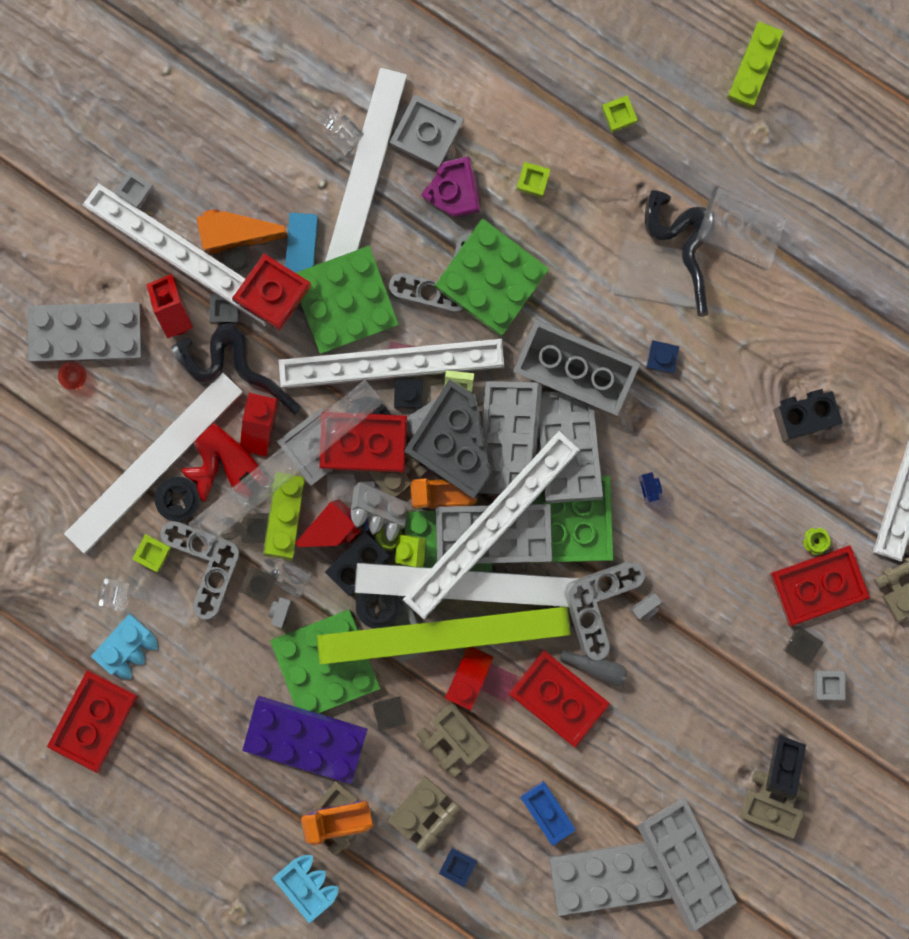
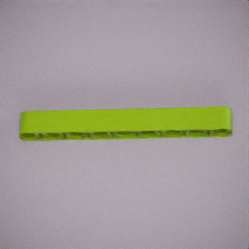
M568 607L325 634L318 635L316 638L319 665L568 636L571 635Z

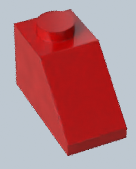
M172 274L146 284L154 314L167 339L182 335L187 330L193 328L188 310Z
M253 393L248 394L240 438V445L248 453L264 457L268 456L280 405L276 398Z
M340 499L331 501L295 544L298 547L338 546L346 542L350 544L361 531L355 527L352 521L351 509Z
M467 647L445 694V699L471 710L494 656L474 647Z

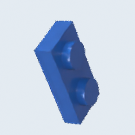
M544 780L520 796L552 846L576 830Z

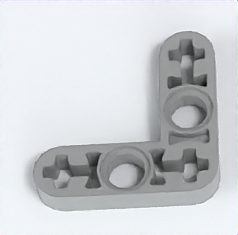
M470 233L464 234L459 238L454 257L462 247V244L470 236ZM398 273L389 282L390 292L398 300L449 313L458 314L464 311L458 305L453 307L452 302L447 299H443V304H439L441 292L435 289L437 295L433 300L427 301L421 297V290L426 286L433 287L437 281L406 273ZM401 280H405L406 286L414 288V282L419 283L416 289V298L411 297L413 294L412 290L404 289L403 293H398L397 287L394 286L395 283L400 284Z
M167 522L162 527L160 533L161 539L166 545L209 561L194 600L193 610L196 616L201 619H212L217 616L221 609L240 559V549L235 543L180 522ZM175 526H177L178 532L188 536V530L192 531V534L187 539V548L182 546L185 543L184 540L175 538L171 542V536L167 535L168 530H174ZM198 536H204L208 540V547L203 552H197L193 548V541ZM231 546V552L234 553L233 559L228 558L224 565L230 566L229 572L223 568L214 567L215 562L218 564L222 563L223 555L220 554V550ZM214 572H220L224 576L225 581L220 588H213L209 583V577ZM205 588L210 592L220 593L219 598L212 597L210 605L214 607L213 612L208 611L206 615L203 614V608L199 607L200 603L206 602L209 594H204Z
M624 562L573 580L567 585L565 597L583 654L590 659L602 660L607 656L610 649L597 602L640 586L644 581L645 572L639 564ZM628 569L636 571V574L632 576L633 581L629 579L618 580L617 576L628 575ZM604 576H608L612 583L611 588L606 592H602L598 585L600 579ZM577 587L585 590V593L581 594V598L584 604H590L589 607H582L581 600L574 597V594L577 593ZM590 612L594 617V622L590 627L584 628L581 625V617L583 614ZM592 633L594 640L601 643V646L597 648V653L590 650V647L593 646L592 637L585 636V634Z

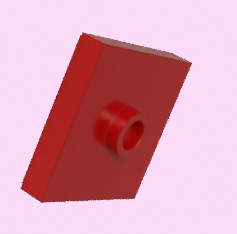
M264 253L236 291L232 300L280 331L312 285L311 282Z

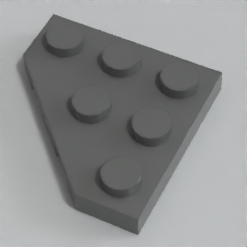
M449 379L404 451L472 498H477L491 476V469L476 396L454 380Z

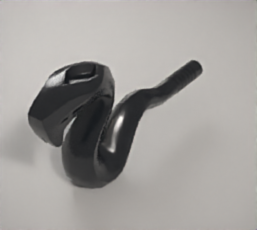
M651 190L645 209V228L650 237L657 240H668L679 235L688 226H696L682 248V259L692 276L697 316H707L708 307L704 276L695 259V253L713 233L712 212L705 207L688 208L676 218L671 226L663 227L659 222L660 206L668 204L671 196L658 190Z
M231 323L220 325L211 336V365L209 369L199 367L190 355L189 346L192 344V339L182 340L171 347L180 366L195 381L204 384L213 382L221 373L224 362V349L227 344H230L234 367L241 379L268 391L294 415L302 408L274 381L250 369L247 361L248 339Z

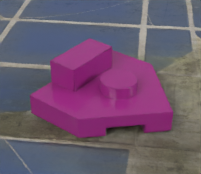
M467 156L442 162L436 171L437 174L425 188L421 196L454 218L481 212L479 201H481L477 177L473 172L471 158Z

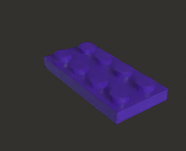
M258 695L242 751L352 784L368 729Z

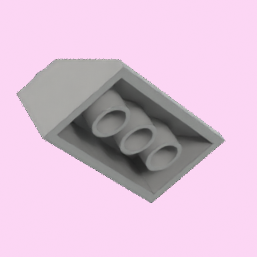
M535 319L513 372L618 416L640 363Z

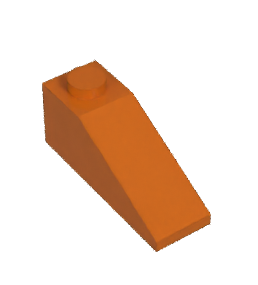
M217 209L205 211L202 213L203 216L196 217L202 247L208 255L288 238L286 228L283 225L230 212H219Z

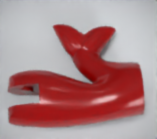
M216 423L208 427L193 443L203 460L202 466L182 468V473L186 478L197 482L198 493L203 502L206 501L212 488L214 477L217 474L219 457L222 460L231 487L245 499H249L254 495L248 484L241 479L246 472L262 487L268 481L265 473L252 456Z

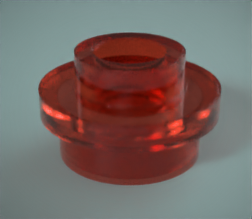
M65 363L58 371L59 383L68 390H77L86 382V371L79 363ZM71 372L77 373V379L74 381H70L68 378Z

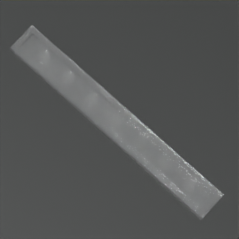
M366 380L362 381L189 523L190 527L205 546H209L384 403L383 400Z

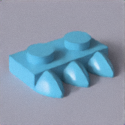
M128 614L91 657L109 674L121 679H132V672L126 661L136 665H144L145 657L139 646L148 650H157L158 642L155 635L132 614Z
M303 855L295 858L272 878L308 923L312 922L335 901L339 888L338 886L320 888L326 876V871L324 870L308 873L313 862V855Z

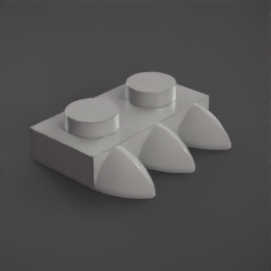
M359 482L354 486L351 518L357 528L367 518L372 534L378 533L384 525L386 537L391 542L398 536L400 530L405 527L408 503Z

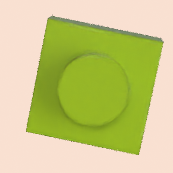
M628 95L601 106L611 133L634 125L638 121Z
M524 162L516 191L543 198L551 169Z
M145 534L132 560L159 573L172 547Z
M398 534L395 563L413 567H424L426 538Z

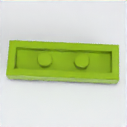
M760 21L757 22L727 99L751 109L753 108L784 31Z
M280 472L275 474L263 556L289 561L293 559L304 477Z

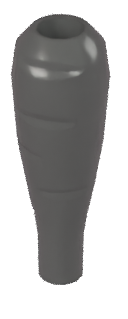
M566 650L562 651L560 657L561 661L569 663L590 676L615 687L624 684L628 673L623 665L605 659L593 660L588 656L574 654Z

